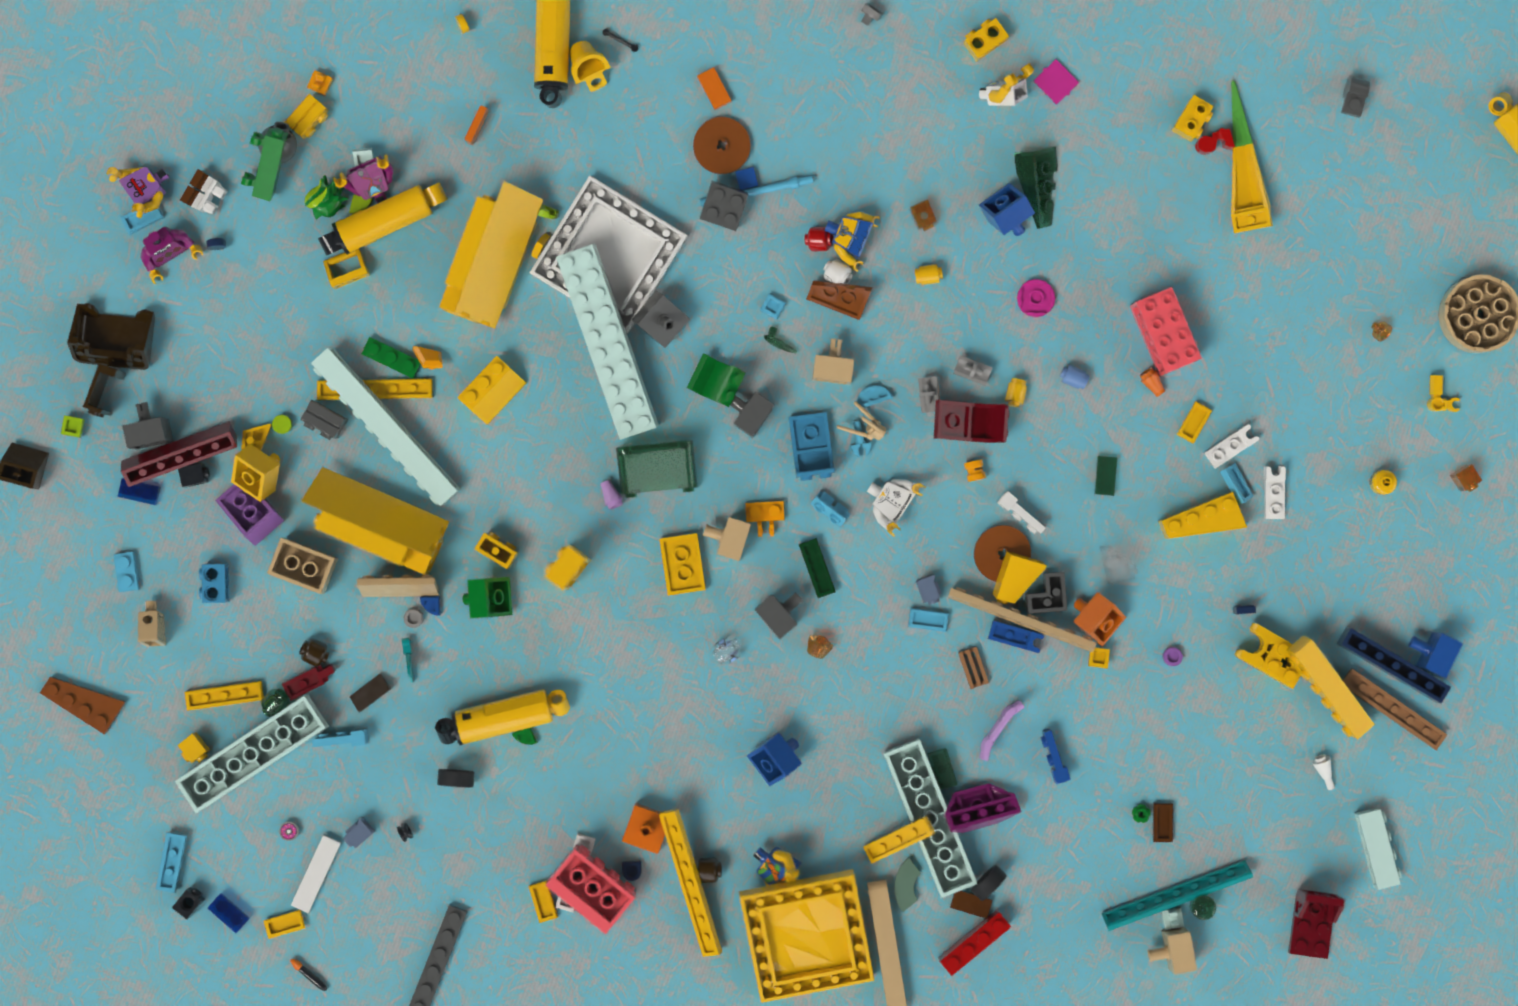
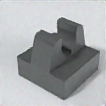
M866 3L861 10L866 13L861 22L868 26L873 19L876 21L880 20L884 13Z

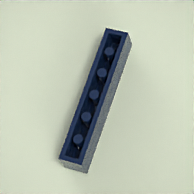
M1346 627L1336 643L1436 703L1442 704L1451 688L1449 685L1352 628Z

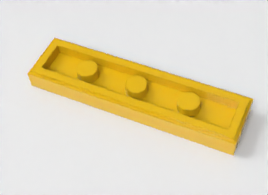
M262 681L185 691L187 711L264 700Z
M924 816L864 845L863 849L872 864L936 832L928 817Z

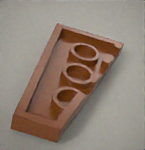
M49 677L40 691V694L102 734L107 733L126 704V701L55 677Z

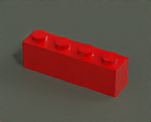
M996 909L987 919H984L939 956V962L953 976L1011 928L1010 924Z

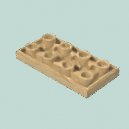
M365 575L357 579V587L362 597L439 596L438 585L435 578L431 575H421L413 578L411 575H402L401 578H393L391 575L374 578V576Z

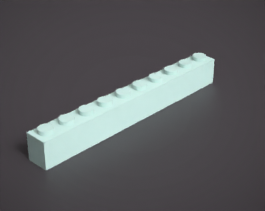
M333 347L324 350L311 363L314 366V372L327 380V386L332 391H337L340 395L339 399L353 409L352 413L357 419H362L366 423L365 428L371 434H376L379 438L378 442L392 452L390 454L392 458L397 462L400 461L405 466L403 468L409 476L413 475L415 477L417 485L423 491L426 490L430 494L429 498L434 504L444 505L461 490Z

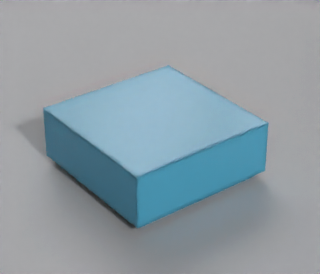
M769 293L760 311L777 320L786 303Z

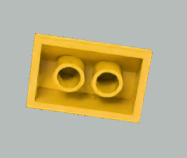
M496 355L457 398L488 425L526 385V382Z

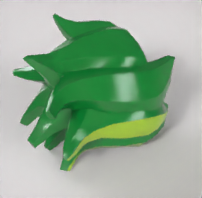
M324 175L323 179H320L319 185L306 194L304 203L306 207L313 210V215L317 220L321 216L333 217L339 209L346 207L342 202L348 200V198L341 195L344 187L337 188L334 179L328 185L327 177Z

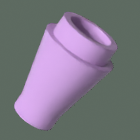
M611 480L600 484L605 506H608L609 510L623 504V498Z

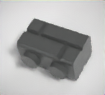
M314 400L310 401L301 417V420L305 422L303 426L312 431L315 428L322 431L320 435L328 440L331 438L337 439L347 422V418Z

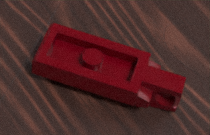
M333 664L324 668L322 665L315 666L283 682L281 685L290 701L324 685L329 680L328 676L335 673L336 669Z

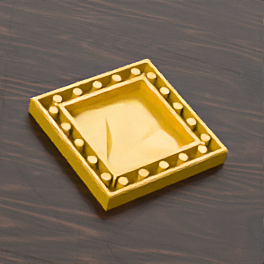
M853 869L799 879L790 883L784 882L739 891L761 1003L875 981Z

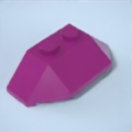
M988 783L954 792L944 815L951 832L965 833L998 824L1022 811L1014 793L1007 792Z

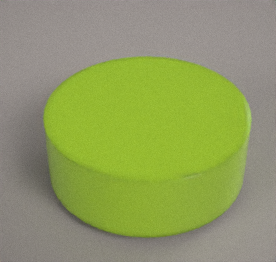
M278 415L273 419L272 427L275 432L286 434L292 428V421L286 415Z

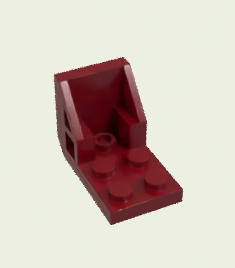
M1298 889L1295 896L1288 953L1328 959L1332 923H1337L1344 908L1345 899L1337 894Z

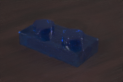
M122 478L117 497L157 505L161 487L142 482L128 487L125 479Z
M222 893L207 908L234 933H238L250 919Z

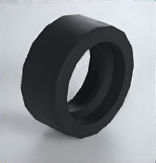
M439 769L437 785L471 788L474 786L475 772Z
M994 865L980 877L971 891L983 901L1003 883L1007 875L997 865Z

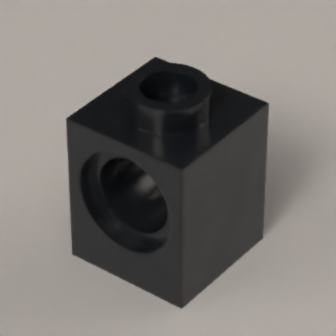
M199 463L178 469L182 487L187 488L209 482L210 472L208 467H205V464Z
M190 887L185 890L172 909L187 920L195 913L205 898L202 897L203 894L198 889ZM187 897L193 899V907L186 904Z

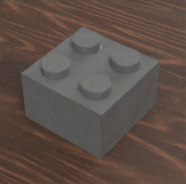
M712 180L700 219L736 231L748 198V192Z

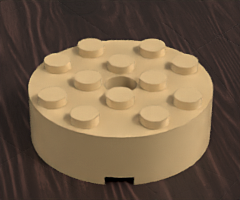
M1475 275L1463 279L1450 287L1441 300L1439 306L1441 330L1447 340L1462 351L1485 353L1496 350L1506 345L1516 334L1518 329V296L1508 283L1491 275ZM1479 309L1483 312V319L1477 316Z

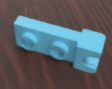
M367 729L353 730L350 734L347 731L336 732V736L329 737L328 733L318 734L317 738L312 739V747L352 743V746L368 744Z

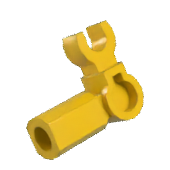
M1430 375L1429 395H1431V398L1427 401V408L1433 412L1446 410L1458 412L1459 408H1453L1452 403L1460 401L1459 398H1450L1448 400L1441 398V395H1443V375Z

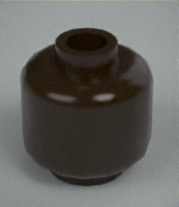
M314 638L308 641L305 640L299 651L301 660L313 666H319L321 662L325 663L329 656V652H326L327 645Z
M700 858L696 867L701 883H716L722 877V865L716 858Z

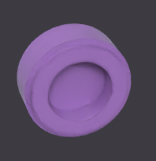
M1175 647L1167 648L1162 656L1163 661L1169 666H1177L1183 659L1182 652Z

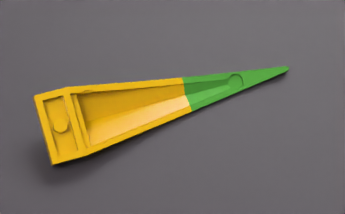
M1232 80V138L1235 147L1232 152L1231 218L1233 231L1237 234L1272 227L1273 222L1270 210L1271 205L1237 85Z

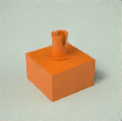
M1099 592L1094 595L1089 603L1085 602L1082 598L1077 599L1074 603V608L1081 613L1073 622L1102 647L1126 619V616L1116 605Z
M635 803L622 842L658 854L665 836L659 816L661 812Z

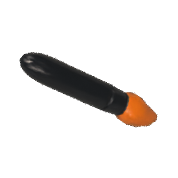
M290 959L295 970H298L320 990L327 991V986L324 982L304 967L299 960Z

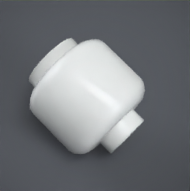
M835 259L832 262L828 261L823 268L825 271L824 279L828 282L848 284L852 278L851 267L839 259Z

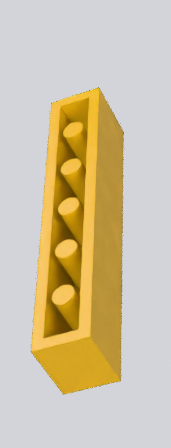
M1303 635L1286 650L1290 655L1289 660L1291 663L1299 667L1301 670L1299 672L1300 675L1311 683V690L1316 695L1319 694L1322 698L1320 700L1325 708L1331 710L1332 718L1342 725L1343 728L1341 730L1347 737L1351 736L1358 740L1375 725L1311 638Z

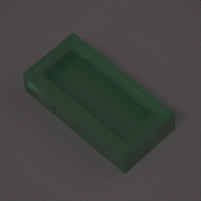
M1097 456L1094 494L1114 496L1117 467L1116 457Z

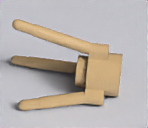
M856 401L854 405L870 419L868 420L864 416L861 417L868 424L866 428L868 433L837 425V429L866 437L869 440L873 438L880 440L886 433V427L881 425L880 421L875 419Z

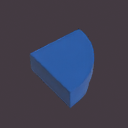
M440 596L420 597V602L427 612L440 616Z

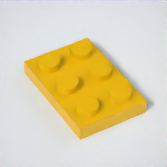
M694 533L659 539L668 596L706 590L698 534Z

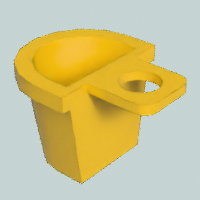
M579 41L572 45L569 50V56L572 64L571 74L576 85L585 81L591 92L604 87L607 81L602 72L611 68L606 57L602 53L597 52L590 42ZM595 78H600V79H601V81H600L599 84H597V85H592V84H591V82H592L593 79H595Z

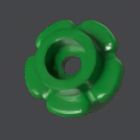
M1144 804L1134 807L1132 810L1134 821L1138 823L1147 822L1151 815L1150 809Z

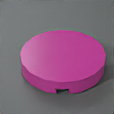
M1029 280L1018 290V307L1027 316L1042 317L1049 313L1054 306V290L1044 280Z

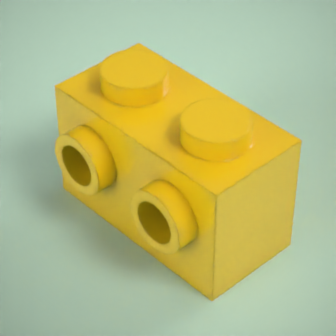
M1193 95L1171 131L1190 142L1194 138L1198 139L1204 130L1201 128L1203 123H1208L1213 115L1211 110L1214 106Z
M493 532L489 534L483 533L474 549L502 567L509 569L519 552L515 551L517 547L509 542H506V544L499 541L501 537Z

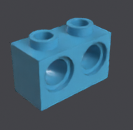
M202 564V568L199 569V579L202 580L199 597L202 599V603L229 602V564ZM213 568L218 573L215 579H212L209 575L210 570ZM213 587L218 591L216 598L210 596V590Z

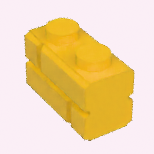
M308 94L284 123L288 124L303 139L306 137L310 138L316 131V125L318 123L322 124L328 118L327 113L329 110L311 94Z

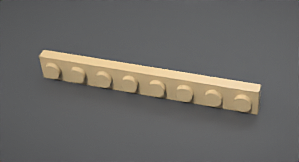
M962 588L950 589L949 599L1093 653L1096 642H1093V638L1089 636H1077L1075 631L1067 628L1061 630L1056 628L1057 625L1052 622H1040L1038 617L1030 614L1024 616L1020 614L1021 611L1010 607L1008 610L1003 608L999 602L992 601L990 603L978 594L973 596L966 594L967 591Z

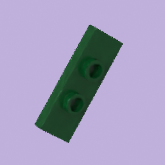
M817 538L798 544L817 598L835 593L836 591Z

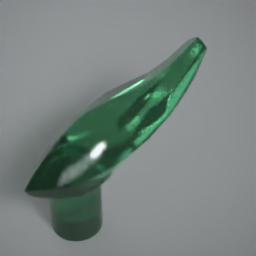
M770 327L768 335L763 336L774 347L787 352L797 353L794 348L775 337L777 328Z

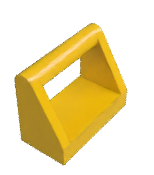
M360 248L348 255L344 252L323 261L333 289H338L370 276ZM354 256L358 257L361 268L334 278L330 266Z

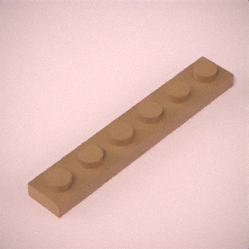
M1351 668L1342 680L1353 694L1434 750H1437L1446 738V733Z

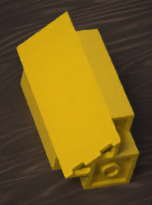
M503 181L496 201L487 195H483V197L477 196L445 281L447 286L439 308L472 322L496 328L502 309H505L537 226L536 219L543 199L506 181Z
M324 467L321 468L301 499V502L322 510L321 514L317 513L314 519V524H316L314 529L424 575L431 572L443 544L444 533L450 522L431 514V512Z

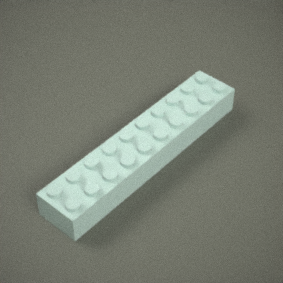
M596 244L557 256V262L619 439L621 440L658 427L659 424Z

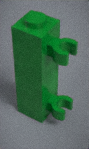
M269 128L265 136L259 132L253 133L250 144L263 146L256 176L245 172L241 181L242 185L254 187L252 196L271 201L275 194L283 151L288 138V133L283 132L279 128Z

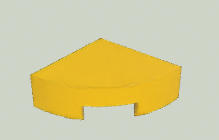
M545 233L539 238L531 253L532 257L537 259L551 236Z

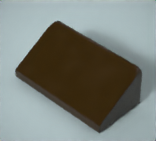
M379 674L352 694L350 699L360 713L392 688L383 676Z

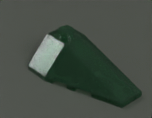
M1056 147L1015 152L1016 173L1024 195L1035 212L1032 216L1036 227L1040 229L1052 226L1054 202L1051 197L1052 190H1055L1056 183H1053L1054 172H1057L1058 166Z

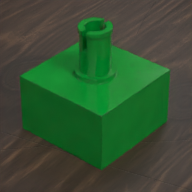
M510 577L467 580L468 593L463 595L462 600L465 605H469L470 618L513 615Z

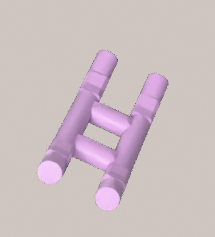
M1018 700L1012 705L1007 706L1001 712V716L981 742L979 758L986 761L989 760L992 745L1013 715L1025 708L1021 701L1019 702Z

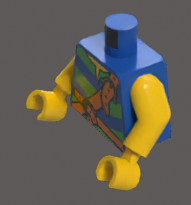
M760 847L753 855L762 863L756 871L766 886L796 881V877L799 875L797 869L801 862L792 857L789 852L774 847L768 854Z

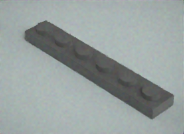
M452 905L448 906L409 1006L431 1005L468 911Z

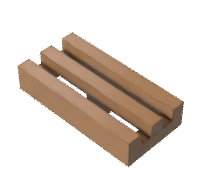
M977 647L958 652L970 689L988 684L989 682ZM971 652L975 654L983 681L979 679ZM965 654L968 656L976 680L974 684L963 656Z

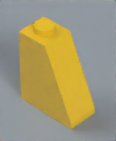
M1006 551L992 595L997 598V602L1002 604H1008V602L1015 604L1042 574L1047 565L1040 560Z

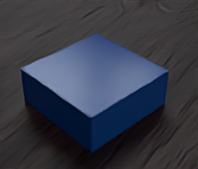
M754 167L735 172L739 190L758 187Z

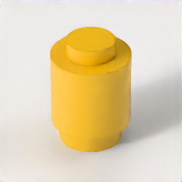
M937 264L919 266V268L915 269L916 283H921V285L940 283L939 279L943 278L942 268L937 267Z
M1011 378L1005 401L1008 402L1009 406L1019 407V405L1024 404L1027 391L1026 381Z

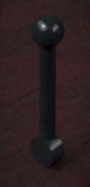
M604 29L602 31V34L604 36H610L611 38L621 42L622 44L630 47L633 52L638 51L637 44L632 45L628 43L627 41L610 33L608 29Z

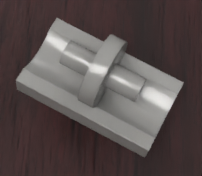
M960 355L953 374L986 386L992 367Z
M938 376L918 378L922 413L935 412L936 400H940Z

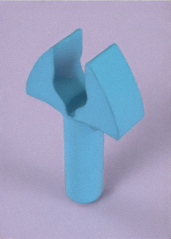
M855 421L853 423L854 430L863 432L861 421ZM855 434L857 442L855 445L850 446L856 456L860 457L858 448L862 444L867 456L871 449V442L867 443L864 441L863 436Z

